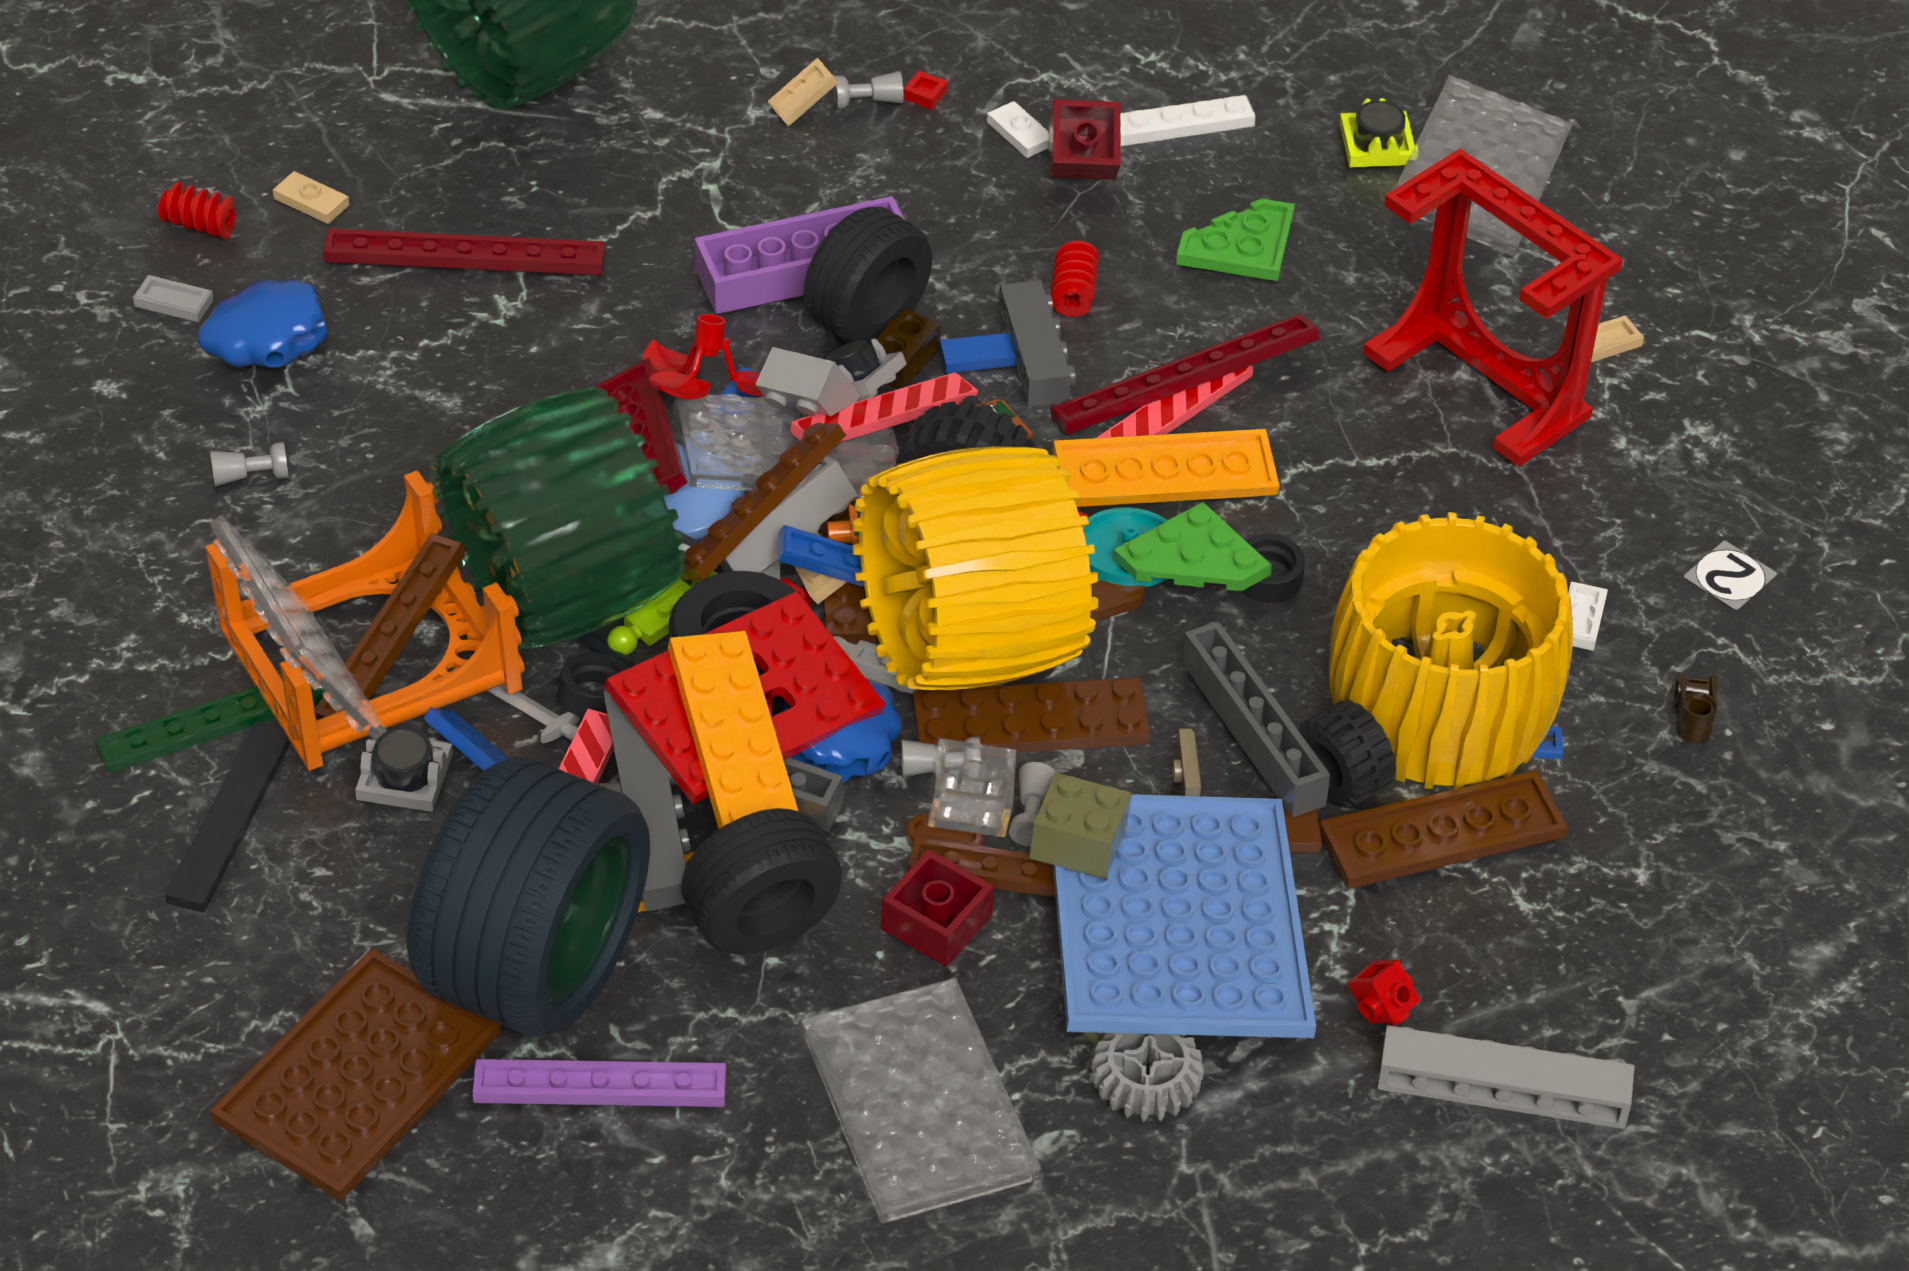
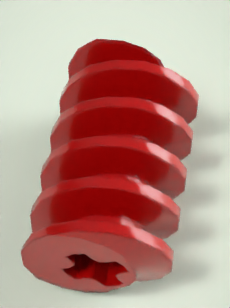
M177 181L172 189H167L162 194L158 204V216L162 222L170 221L173 225H182L186 229L195 228L200 233L207 232L213 237L220 236L226 240L232 234L235 226V201L233 196L229 195L222 202V195L219 192H214L210 197L208 189L205 188L201 189L197 195V187L195 185H189L185 190L184 183Z
M1084 241L1068 242L1062 245L1056 252L1051 297L1053 308L1062 315L1077 317L1090 311L1095 295L1099 259L1097 249L1090 243Z

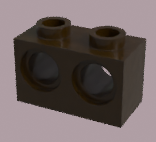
M905 308L895 319H891L887 323L884 331L876 340L882 345L886 354L902 352L907 363L895 374L896 379L887 383L888 385L897 389L907 387L940 350L941 324Z

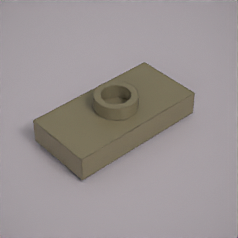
M1192 729L1178 730L1176 759L1172 760L1173 783H1180L1181 796H1200L1201 793L1195 734Z

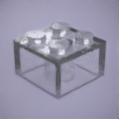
M939 738L931 775L928 826L1006 837L1014 799L1016 750Z

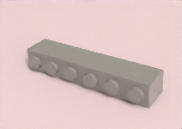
M1387 1025L1377 1089L1625 1129L1632 1102L1634 1065L1620 1063L1616 1060L1583 1057L1573 1053H1557L1529 1046L1520 1047L1496 1043L1491 1040H1476L1457 1037L1447 1033L1438 1034L1414 1030L1409 1027Z

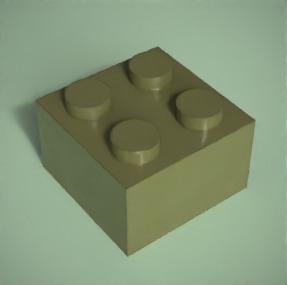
M1055 773L1033 825L1029 858L1106 879L1127 828L1132 792Z

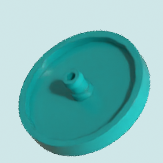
M1127 507L1103 510L1088 518L1089 525L1083 527L1086 545L1094 544L1095 553L1088 554L1090 572L1098 573V581L1105 580L1118 585H1144L1149 587L1167 580L1166 578L1152 577V582L1136 581L1132 575L1114 560L1115 548L1168 521L1167 519L1147 510Z

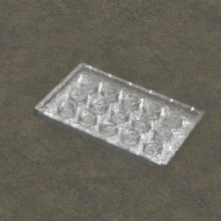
M1449 75L1395 188L1461 148L1539 201L1568 137L1572 123ZM1472 201L1466 237L1515 256L1523 235ZM1436 208L1420 219L1434 224Z
M708 394L699 399L674 397L673 406L689 487L751 491L756 486V480L763 473L772 470L777 465L781 454L787 449L794 447L800 441L790 433L791 422L808 417L809 415L803 414L790 406H785L784 409L774 407L765 401V396L753 398L739 397L735 394ZM889 427L840 442L827 456L838 462L858 494L856 498H862L863 496L860 494L862 485L867 483L868 478L894 467L899 449L893 427Z
M222 514L213 520L210 526L217 536L213 541L214 545L226 559H229L226 564L240 581L244 579L239 585L253 602L257 601L252 606L266 624L271 623L266 629L272 638L280 646L284 644V647L280 649L283 657L294 669L298 666L304 668L301 673L315 690L320 687L324 689L323 695L329 704L337 712L341 709L345 710L344 716L358 733L364 729L374 740L379 738L387 729L306 601Z
M956 978L801 1019V1030L881 1224L1041 1179L1042 1169Z

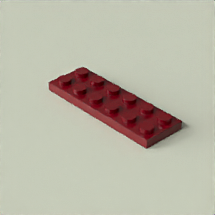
M649 358L586 390L613 498L638 511L644 509L649 503L665 495L673 494L682 486L688 484L663 393L649 385L650 376L656 373V369Z

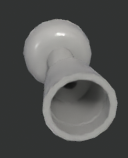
M900 71L871 78L870 83L849 85L847 78L844 76H834L839 82L833 87L836 109L848 107L850 98L871 96L873 101L903 103V81Z
M284 442L273 444L270 448L271 455L245 458L244 453L210 451L215 487L246 478L247 472L273 469V474L277 478H289Z
M979 737L966 739L963 749L937 750L936 744L901 740L902 778L937 771L938 765L964 764L965 772L968 775H981Z
M1042 762L1026 763L1020 767L1018 773L1020 801L1025 808L1024 813H1020L1012 819L1009 835L1012 840L1023 846L1031 847L1035 819L1056 773L1052 767Z

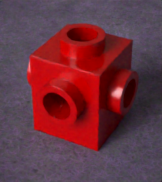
M1399 959L1372 961L1347 982L1358 1002L1360 1013L1367 1019L1369 1024L1387 1023L1389 1026L1397 1025L1406 1020L1410 1015L1409 1010L1421 1001L1414 989L1413 980L1405 972Z

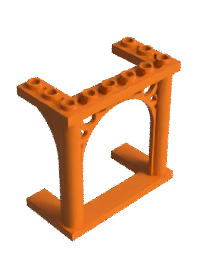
M418 470L404 475L406 499L403 509L391 530L369 551L350 562L252 598L240 600L235 565L221 542L218 541L205 546L220 630L255 686H258L261 696L266 704L270 706L273 715L284 729L308 771L323 766L321 753L424 715L429 711L430 707L439 709L500 685L503 686L508 695L522 690L521 673L525 671L523 660L518 653V645L522 644L519 630L515 625V617L519 616V612L514 598L511 595L506 596L500 586L494 583L483 588L485 605L480 606L472 585L469 582L464 583L461 579L458 566L430 606L444 620L450 633L448 649L436 668L421 680L407 687L316 721L310 681L295 658L280 663L281 679L253 635L351 598L372 594H391L398 583H390L401 580L430 534L438 535V532L442 531L440 518L435 511V504L439 503L437 491L431 482H425ZM467 635L468 640H461L459 637ZM461 651H476L469 660L457 656ZM455 667L453 671L447 672L449 668Z

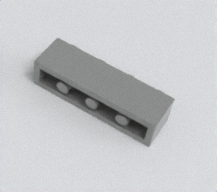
M826 456L720 563L725 572L752 571L763 573L765 568L775 560H778V533L783 525L815 534L820 529L821 524L829 517L844 511L848 507V502L858 494L838 462Z

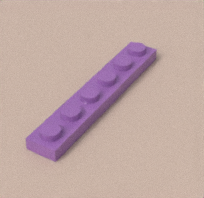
M476 1059L473 1102L725 1107L726 1063Z

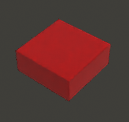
M918 71L904 87L903 99L932 110L947 93L948 81Z

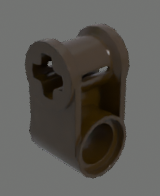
M1682 672L1677 673L1674 688L1677 731L1679 736L1687 742L1703 743L1711 737L1718 707V680L1716 675H1710L1707 679L1686 677Z

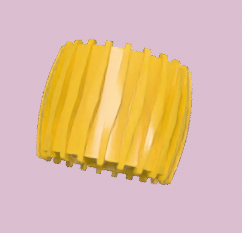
M1001 446L968 448L938 453L903 463L868 478L867 483L863 484L860 488V494L863 497L856 500L855 509L861 512L860 518L853 521L852 526L854 531L859 532L860 542L852 546L853 554L860 555L862 571L855 573L856 581L864 582L866 599L860 600L861 609L869 608L873 623L867 625L869 635H877L881 645L876 647V653L880 658H888L889 662L886 663L885 669L887 672L897 673L895 681L899 685L906 686L908 689L956 690L997 685L1061 665L1082 654V649L1088 647L1090 637L1086 634L1093 632L1096 626L1095 620L1090 618V613L1098 608V598L1091 597V584L1098 582V573L1090 572L1088 554L1095 553L1094 544L1086 545L1083 527L1088 526L1089 521L1087 516H1079L1075 504L1081 500L1079 492L1069 489L1067 482L1071 479L1069 472L1058 469L1057 467L1060 465L1059 459L1054 455H1049L1046 449Z
M1448 512L1446 518L1430 519L1429 515L1425 514L1420 515L1416 522L1406 525L1403 521L1395 523L1390 532L1385 535L1379 533L1373 537L1368 549H1363L1358 555L1339 598L1332 626L1329 657L1332 704L1341 700H1351L1354 704L1358 703L1380 723L1386 736L1389 738L1395 755L1396 780L1404 783L1407 778L1425 783V789H1433L1434 785L1453 786V789H1458L1464 785L1492 781V779L1502 775L1509 777L1515 772L1518 765L1522 762L1526 764L1532 758L1547 735L1558 712L1568 680L1572 655L1573 616L1571 598L1568 594L1567 581L1564 574L1556 570L1555 559L1550 553L1544 555L1537 549V542L1530 536L1525 540L1514 534L1513 527L1506 523L1501 528L1485 523V517L1477 515L1476 520L1457 518V514L1453 512ZM1405 637L1406 641L1413 640L1416 658L1408 655L1407 648L1401 644L1397 647L1391 644L1392 640ZM1473 642L1483 645V651H1485L1474 663Z

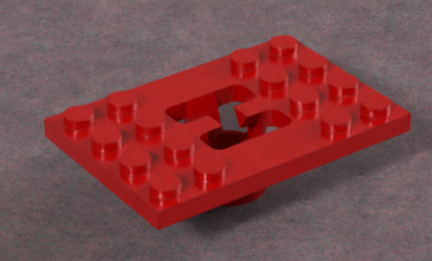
M797 591L703 634L746 631L754 661L764 672V674L759 676L783 760L813 747L848 725L881 714L884 710L886 703ZM669 650L607 678L604 688L691 803L695 804L709 797ZM776 695L781 696L791 708L772 717V699Z

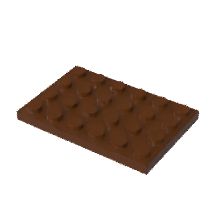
M371 948L209 1110L210 1118L215 1124L334 1198L342 1201L501 1034V1027L498 1023L431 996L421 988L414 972Z

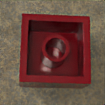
M1053 99L1049 112V177L1116 180L1121 166V102Z
M928 849L882 899L881 930L948 967L993 916L994 885Z

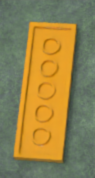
M1266 429L1054 441L1052 448L1053 455L1060 461V465L1057 468L1067 470L1071 476L1070 481L1067 482L1069 489L1079 492L1081 500L1075 503L1076 507L1272 496L1278 494L1280 487Z
M746 631L670 638L668 644L670 658L718 829L745 815L761 810L783 808L798 811Z

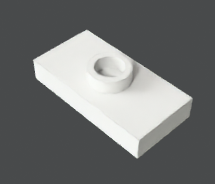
M1015 101L987 113V123L1026 158L1049 148V132Z
M1571 581L1568 594L1571 598L1573 616L1572 646L1594 651L1608 589Z

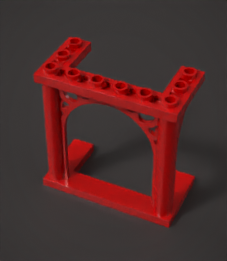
M1461 148L1387 193L1384 206L1410 224L1435 208L1436 215L1428 265L1418 292L1397 323L1364 343L1363 354L1387 372H1390L1421 350L1438 341L1529 406L1534 411L1494 437L1493 449L1520 467L1591 418L1593 407L1583 400L1607 281L1608 278L1621 270L1623 259ZM1472 201L1561 262L1523 287L1519 297L1521 302L1545 319H1548L1570 304L1563 341L1554 355L1546 358H1532L1511 350L1486 328L1475 312L1468 297L1462 273L1463 253ZM1457 311L1463 312L1466 315V317H1464ZM1541 368H1542L1543 370H1545L1548 375H1546L1545 373H1543V372L1541 371Z

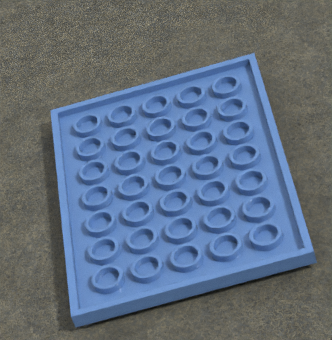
M1132 794L1127 828L1106 879L1053 865L1067 1032L1314 1038L1316 1022L1282 799Z

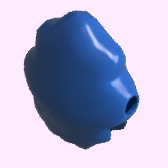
M296 279L284 281L263 280L256 281L245 287L237 295L221 301L200 327L197 342L207 354L220 358L228 365L237 367L256 365L265 368H280L292 363L300 356L316 350L327 339V328L318 294L313 284L304 283Z
M867 680L886 703L883 712L872 718L848 725L818 744L790 758L843 776V783L849 778L866 777L878 772L888 763L892 754L891 742L899 736L902 730L901 717L894 707L892 692L882 683ZM786 700L784 701L783 712L791 708Z

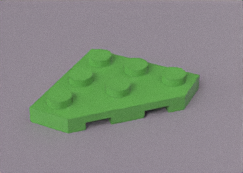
M1259 199L1250 203L1249 209L1238 214L1233 210L1212 219L1211 225L1197 230L1193 227L1184 231L1177 253L1176 265L1278 281L1294 216L1295 204Z
M1204 502L1114 549V560L1132 575L1136 581L1152 582V577L1174 579V585L1204 587L1205 582L1226 584V590L1243 591L1271 575V564Z

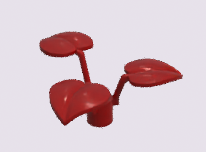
M701 314L697 316L694 342L688 356L667 349L654 339L644 351L642 361L649 358L656 369V373L652 374L649 378V385L653 389L683 399L705 397L710 392V383L695 379L701 368L702 356H717L718 351L723 349L730 379L733 382H737V389L750 395L765 398L755 385L760 375L759 372L735 371L729 348L730 339L724 338L726 320L721 316L715 314Z

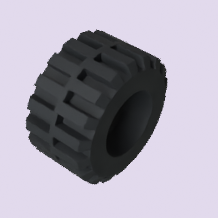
M1341 700L1300 725L1298 731L1330 773L1327 799L1332 800L1335 805H1343L1345 808H1350L1393 782L1394 774H1396V765L1394 763L1396 759L1391 748L1392 745L1380 723L1360 704H1354L1351 700Z

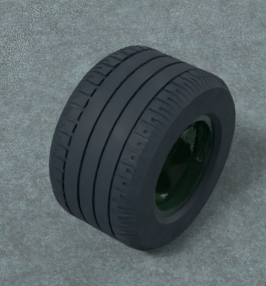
M513 757L484 770L465 789L444 820L429 850L416 886L408 922L407 951L411 968L421 988L435 998L527 1036L544 1037L563 1030L575 1022L599 994L614 969L627 942L641 903L649 868L650 834L639 806L622 793L605 788L533 758Z

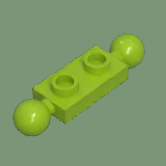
M712 571L708 577L716 575L717 573L715 571ZM679 578L624 615V626L615 627L608 635L607 642L609 647L617 652L629 655L636 649L639 638L651 646L669 634V618L674 605L687 590L699 581L692 580V585L689 586Z

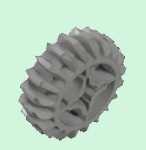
M1106 1033L1103 1036V1041H1098L1091 1067L1094 1088L1099 1089L1101 1101L1110 1100L1112 1111L1124 1108L1127 1119L1133 1113L1140 1114L1143 1123L1148 1115H1155L1160 1122L1165 1116V1112L1176 1117L1180 1107L1189 1108L1192 1098L1197 1097V1093L1200 1091L1201 1080H1203L1204 1068L1202 1067L1201 1050L1195 1049L1194 1038H1184L1185 1035ZM1146 1063L1149 1064V1075H1146Z

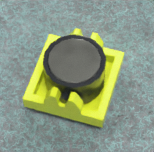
M1380 98L1379 101L1366 99L1356 113H1340L1339 125L1349 167L1416 165L1417 152L1406 111H1403L1395 104L1387 102L1384 98Z

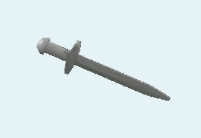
M502 685L487 690L546 725L547 727L541 733L540 742L542 743L553 741L561 736L572 741L579 728L576 724L581 717L571 712H566L559 716L518 691L508 695Z

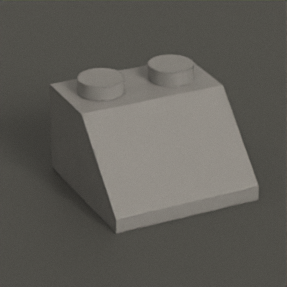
M772 347L755 384L765 396V401L768 404L780 409H784L785 406L794 407L801 413L809 416H816V413L832 416L858 401L860 393L834 361Z

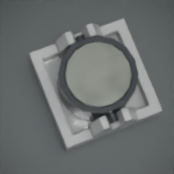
M865 338L846 343L833 349L822 358L834 361L860 393L858 401L874 397L881 385L895 380V374L907 365L902 352L886 354L882 345L875 338Z
M396 728L385 733L376 732L374 740L367 739L366 752H362L361 776L355 789L356 800L433 812L453 755L452 744L429 740L421 731L412 728Z

